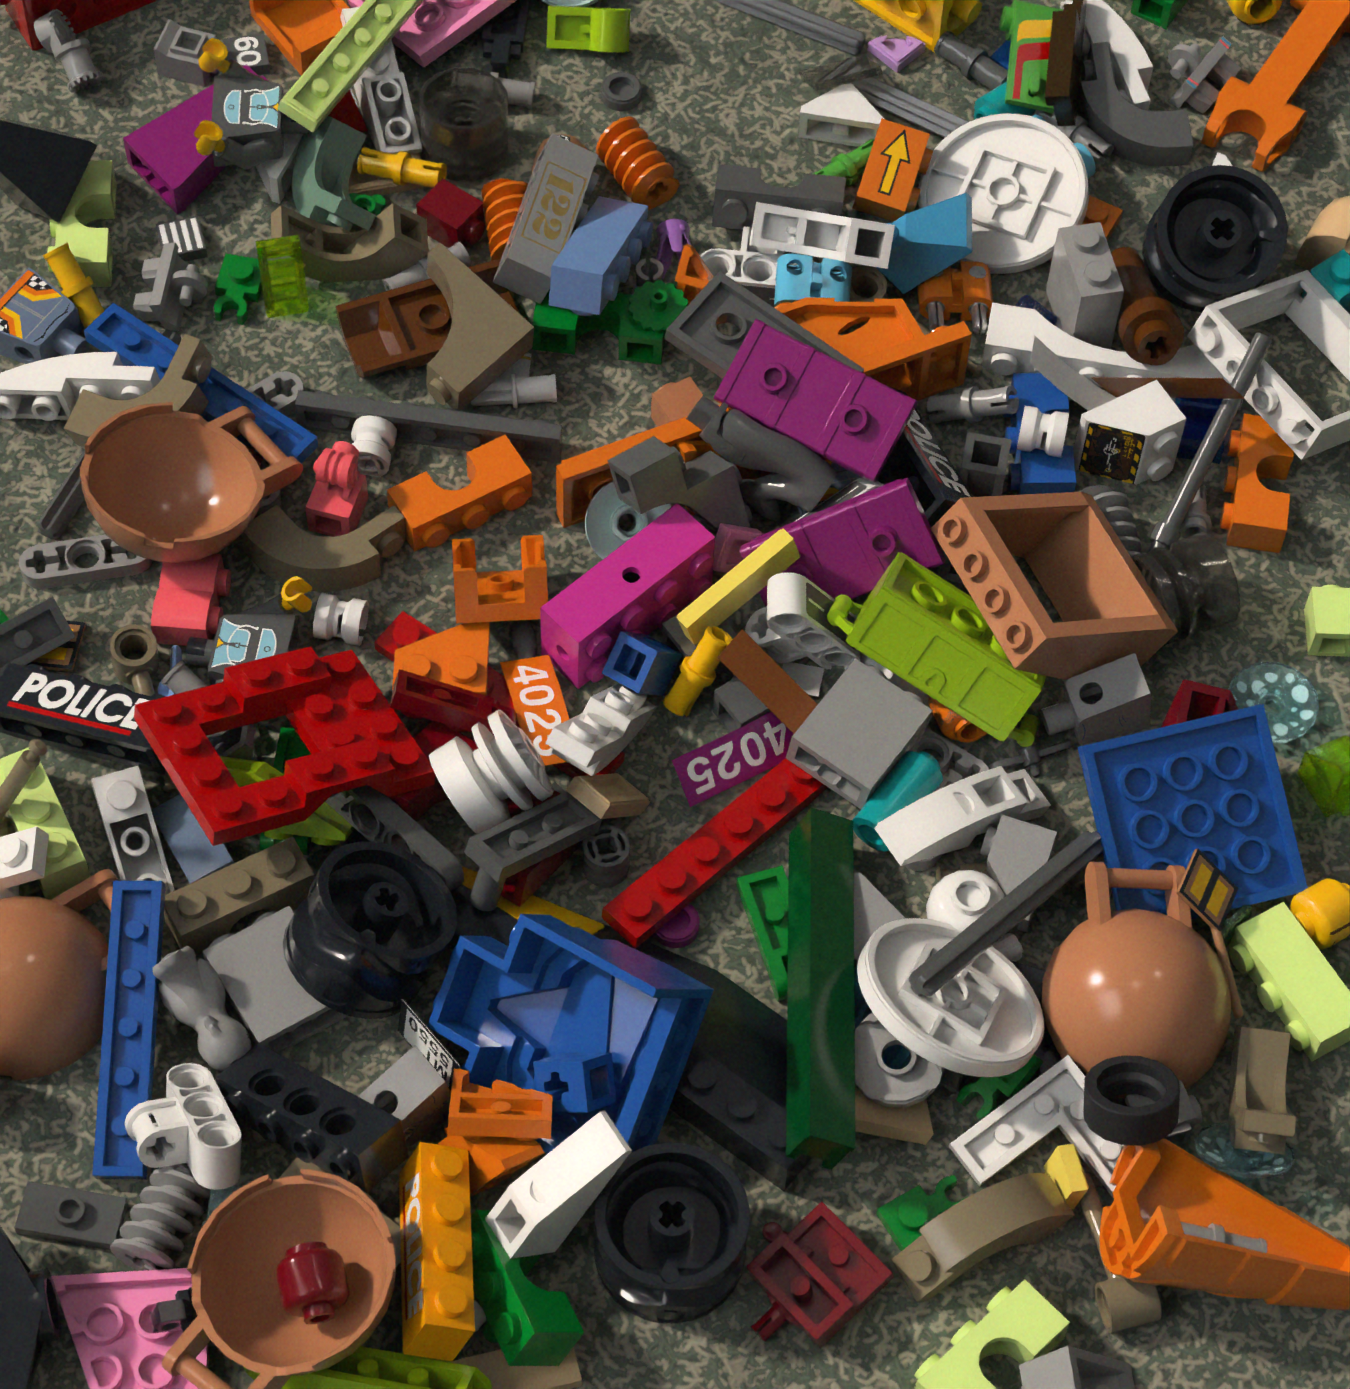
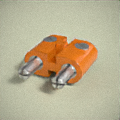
M960 261L959 269H950L949 266L917 286L919 311L923 317L929 319L930 331L934 330L936 326H944V320H950V314L953 312L960 313V320L972 321L974 333L979 334V330L980 334L987 332V318L990 317L992 303L994 302L990 268L983 262Z

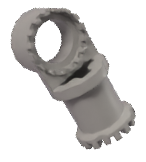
M56 9L35 20L34 30L38 40L48 52L53 53L56 60H61L70 81L67 85L69 92L83 90L84 85L86 88H89V83L90 86L99 84L104 79L102 71H97L88 51L90 47L88 39L80 38L76 40L73 27H68L71 24L70 21L65 22V19H67L66 15L61 16L63 12Z

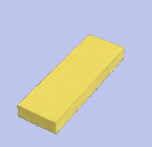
M784 528L778 530L677 615L676 618L684 635L694 646L700 642L708 626L711 628L712 626L718 627L767 586V581L770 577L782 573L800 558L792 536Z

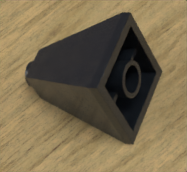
M0 118V188L15 205L59 223L97 145L91 141L53 128Z

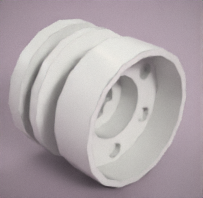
M500 709L488 716V722L493 734L480 722L471 728L478 749L473 750L464 740L456 736L429 755L431 766L446 795L467 825L476 834L511 818L505 801L506 798L509 797L518 807L527 811L534 805L528 789L541 801L552 796L554 792L545 772L544 762L526 733L517 727Z

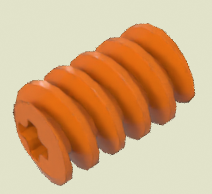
M631 116L623 117L613 122L604 130L598 140L596 153L600 160L605 163L609 172L614 175L618 184L622 186L627 196L631 198V201L648 205V210L669 201L677 192L680 183L678 179L673 177L674 168L672 165L665 162L666 158L661 151H656L657 146L652 140L648 139L645 130L639 128L640 124L636 118Z
M506 178L494 179L485 183L481 190L491 261L502 258L528 183L524 181H513Z

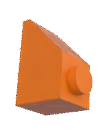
M448 1126L444 1129L447 1137L437 1143V1145L468 1150L470 1197L500 1184L544 1154L540 1143L535 1140L524 1142L518 1141L513 1137H486L480 1140H470L462 1136L448 1135Z

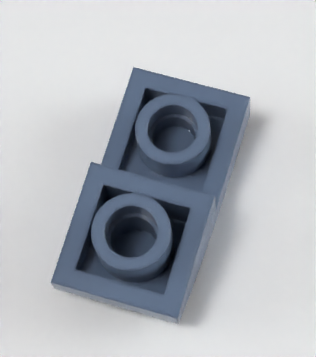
M181 794L151 810L189 883L234 864L224 843L216 846L211 844Z

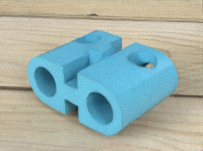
M789 253L780 256L777 259L774 307L781 303H791L806 297L834 298L835 301L850 302L852 267L846 262L823 258L821 263L812 262L813 256ZM838 269L840 272H833V270Z

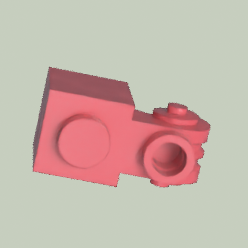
M338 441L334 443L332 449L325 448L314 463L313 471L316 473V483L305 507L309 531L334 537L350 533L357 528L368 501L366 475L360 474V471H358L357 459L359 450L348 442Z

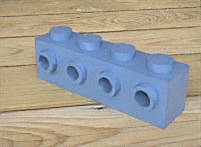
M601 196L597 198L551 265L549 306L570 309L574 314L581 316H590L593 314L600 315L608 301L615 300L619 284L621 282L626 283L631 265H637L642 248L649 247L653 223L647 221L648 205Z

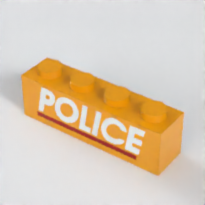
M420 1142L399 1172L403 1354L453 1361L475 1332L469 1155L466 1149Z

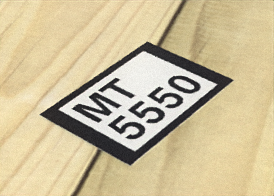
M401 999L398 1023L399 1033L411 1047L416 1046L445 1080L451 1091L454 1069H459L460 1065L404 1000Z

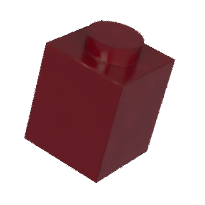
M444 178L416 204L417 215L427 219V235L447 248L457 242H461L464 247L468 243L473 245L479 241L484 233L483 202Z

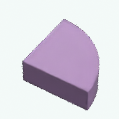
M880 36L868 42L867 50L898 73L925 52L926 44L910 36H907L906 39H887V36Z

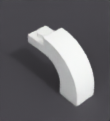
M756 202L749 245L888 269L895 225Z

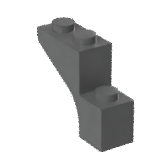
M653 436L607 460L619 499L640 514L661 505L679 503L684 504L717 532L720 523L751 528L750 523L753 521V517L741 495L739 486L742 484V477L734 463L724 460L711 450L685 463L682 455L675 447H669Z

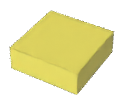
M1074 1144L1060 1145L1054 1150L1043 1168L1045 1173L1050 1175L1069 1207L1074 1209L1088 1191L1089 1186L1077 1147Z

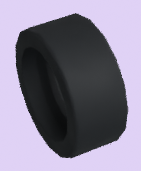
M1142 1056L1113 1057L1093 1066L1084 1078L1083 1119L1090 1130L1104 1140L1120 1145H1146L1158 1142L1170 1135L1178 1124L1180 1082L1173 1071L1159 1061ZM1120 1094H1138L1151 1098L1155 1103L1141 1107H1131L1113 1103L1108 1098Z

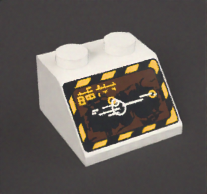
M1157 380L1081 414L1073 450L1075 470L1135 485L1150 478L1152 481L1161 480L1174 467L1186 417Z

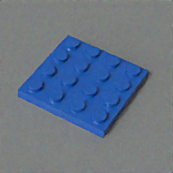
M1264 704L1077 747L1097 832L1101 836L1100 843L1104 849L1103 857L1106 868L1166 870L1169 865H1181L1186 869L1194 850L1198 848L1239 888L1230 910L1297 894L1308 888ZM1111 888L1116 910L1137 908L1167 915L1165 890ZM1190 907L1191 919L1200 917Z

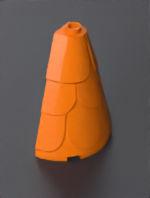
M1165 1138L1158 1142L1141 1146L1124 1145L1109 1182L1116 1186L1113 1191L1114 1201L1110 1207L1107 1205L1103 1207L1100 1223L1099 1241L1101 1257L1105 1267L1111 1273L1136 1283L1206 1291L1226 1297L1263 1299L1267 1305L1345 1311L1350 1309V1246L1286 1207L1278 1206L1233 1177L1215 1169ZM1181 1222L1208 1227L1209 1224L1213 1223L1222 1225L1226 1232L1257 1239L1263 1238L1267 1242V1253L1184 1234Z

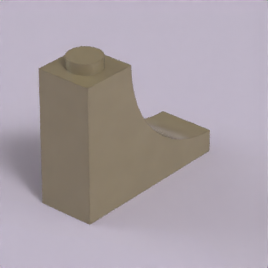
M439 243L428 252L427 275L435 282L446 299L452 324L442 348L427 364L426 385L429 393L438 403L442 405L447 403L451 408L462 410L532 348L534 326L443 244Z

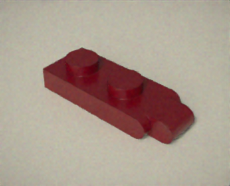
M401 669L397 673L390 707L399 710L408 717L417 719L424 717L443 723L451 730L457 732H472L471 728L473 725L480 722L493 734L488 722V716L500 709L515 725L517 723L516 711L500 705L495 698Z

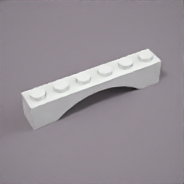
M992 303L982 368L992 369L993 372L999 375L1040 373L1030 364L1035 335L1063 362L1098 387L1101 386L1091 377L1223 378L1228 384H1231L1195 344L1180 348L1176 355L1165 364L1157 366L1143 364L1133 360L1126 352L1094 346L1070 336L1051 324L1035 309ZM1171 398L1175 404L1193 402L1209 405L1214 410H1218L1223 400L1216 398Z

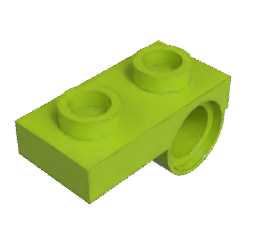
M548 5L547 48L579 49L598 52H629L631 9Z

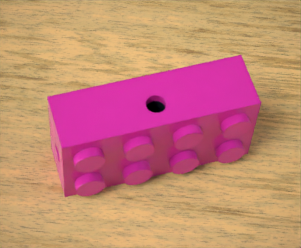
M678 503L673 505L540 607L541 655H549L552 665L577 689H580L589 681L593 683L600 681L606 676L602 674V671L620 631L649 635L656 628L662 630V623L678 615L680 609L689 602L696 600L712 586L715 536Z

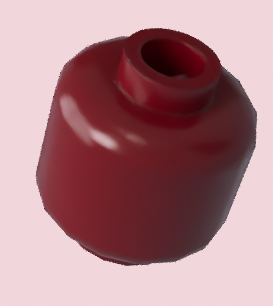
M320 1241L306 1242L289 1248L285 1253L286 1257L279 1262L276 1268V1278L284 1311L291 1316L303 1317L306 1324H320L333 1319L336 1316L335 1310L346 1303L350 1292L342 1256L336 1250L327 1248V1245Z

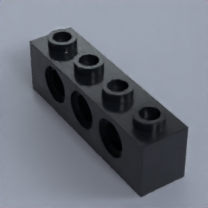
M257 1044L216 1077L218 1087L237 1124H244L258 1132L266 1141L278 1143L294 1152L303 1162H312L330 1174L337 1175L356 1185L365 1193L369 1192L409 1157L401 1119L261 1044Z

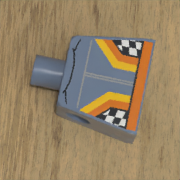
M28 268L0 297V355L28 364L47 358L58 357L59 355L88 353L90 343L78 335L82 331L78 308L33 269Z

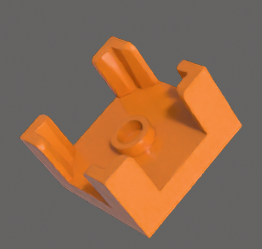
M543 535L521 537L522 570L476 572L475 541L472 538L452 539L456 623L541 619L540 607L548 602L547 564L544 554Z

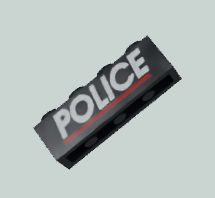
M890 387V388H892V389H894V390H896V391H898V392H900V393H902V394L908 396L906 392L901 391V390H898V389H895V388H893V387ZM915 408L881 474L887 484L900 478H909L932 527L960 498L973 496Z
M8 663L0 678L1 733L28 741L38 739L48 746L133 767L139 766L141 769L161 774L166 772L134 720L135 704L166 696L160 694L147 696L132 692L130 689L118 684L110 686L97 684L77 674L64 676L49 672L47 669L35 664H30L27 667Z

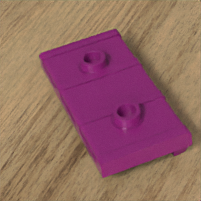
M758 319L754 320L713 398L720 404L723 402L728 404L727 408L730 410L737 409L763 427L794 439L819 456L874 484L918 404L917 400L868 377L866 374L827 356Z
M908 477L905 479L900 478L753 538L750 542L741 545L739 549L744 560L778 530L784 528L794 539L800 558L782 573H797L806 577L833 599L841 594L854 599L871 592L898 552L904 553L927 569L940 566L946 560L935 535L930 529L931 526ZM767 586L759 591L765 607L767 606Z

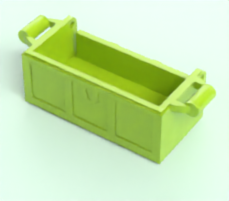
M898 552L863 605L853 602L847 595L841 594L835 598L827 614V620L831 625L838 626L848 635L845 640L847 644L997 740L1004 742L1009 737L1016 740L1023 747L1033 744L1040 721L1036 716L1028 714L1026 711L1042 691L1046 676L1014 669L971 596L904 553ZM849 612L857 616L854 623L846 619ZM1021 721L1019 729H1017L1015 726Z

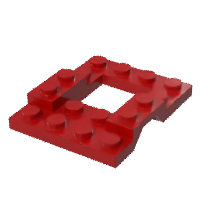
M309 646L224 668V679L221 683L135 704L134 720L213 846L305 821L332 794L369 785L382 794L392 797L434 785L436 774L430 761L394 709L390 707L389 702L352 649L319 658L313 648ZM286 715L311 754L285 761V770L282 776L239 787L207 738V735Z

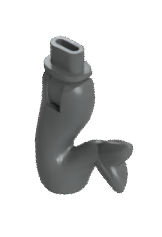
M703 395L686 418L702 430L699 436L706 443H709L720 456L731 463L748 469L774 472L773 474L761 476L756 480H742V484L739 487L745 503L752 506L759 515L772 521H780L781 519L778 500L786 501L810 512L821 500L835 479L837 472L834 468L803 444L763 427L737 409L727 412L728 404L723 402L719 407Z

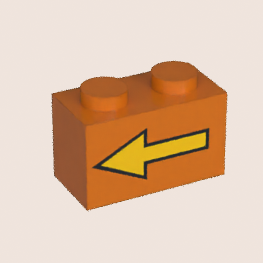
M882 118L852 209L890 221L899 219L904 215L905 211L913 212L921 189L913 187L917 173L926 175L933 154V150L926 148L930 134Z

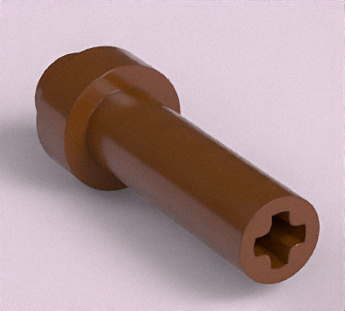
M1130 247L1117 248L1111 254L1124 289L1120 306L1122 314L1118 322V333L1124 349L1133 360L1139 363L1155 366L1165 364L1176 355L1183 343V324L1175 307L1167 300L1158 297L1139 252Z

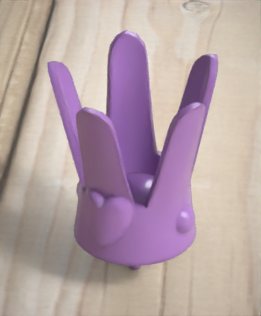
M681 219L665 220L658 225L656 230L659 239L656 259L660 260L664 267L662 279H664L671 265L672 254L676 253L680 262L683 246L685 244L691 245L689 240L690 226Z

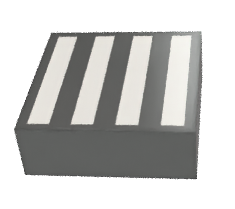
M198 216L156 224L161 251L164 244L175 242L179 247V257L185 262L207 257L206 245Z

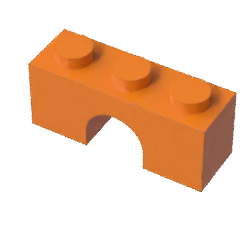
M1244 413L1239 431L1231 430L1229 436L1227 456L1235 457L1234 466H1227L1223 492L1231 493L1230 503H1223L1220 528L1228 530L1226 541L1228 546L1280 553L1287 532L1290 494L1272 491L1263 486L1259 480L1265 478L1286 480L1293 461L1294 451L1261 416Z
M506 434L466 452L467 476L471 483L462 489L447 490L439 487L434 483L427 471L387 489L388 509L395 506L405 517L406 539L414 552L426 546L428 548L438 547L449 538V535L464 528H478L488 520L489 516L504 509L509 511L516 510L524 505L528 498L532 497V472Z

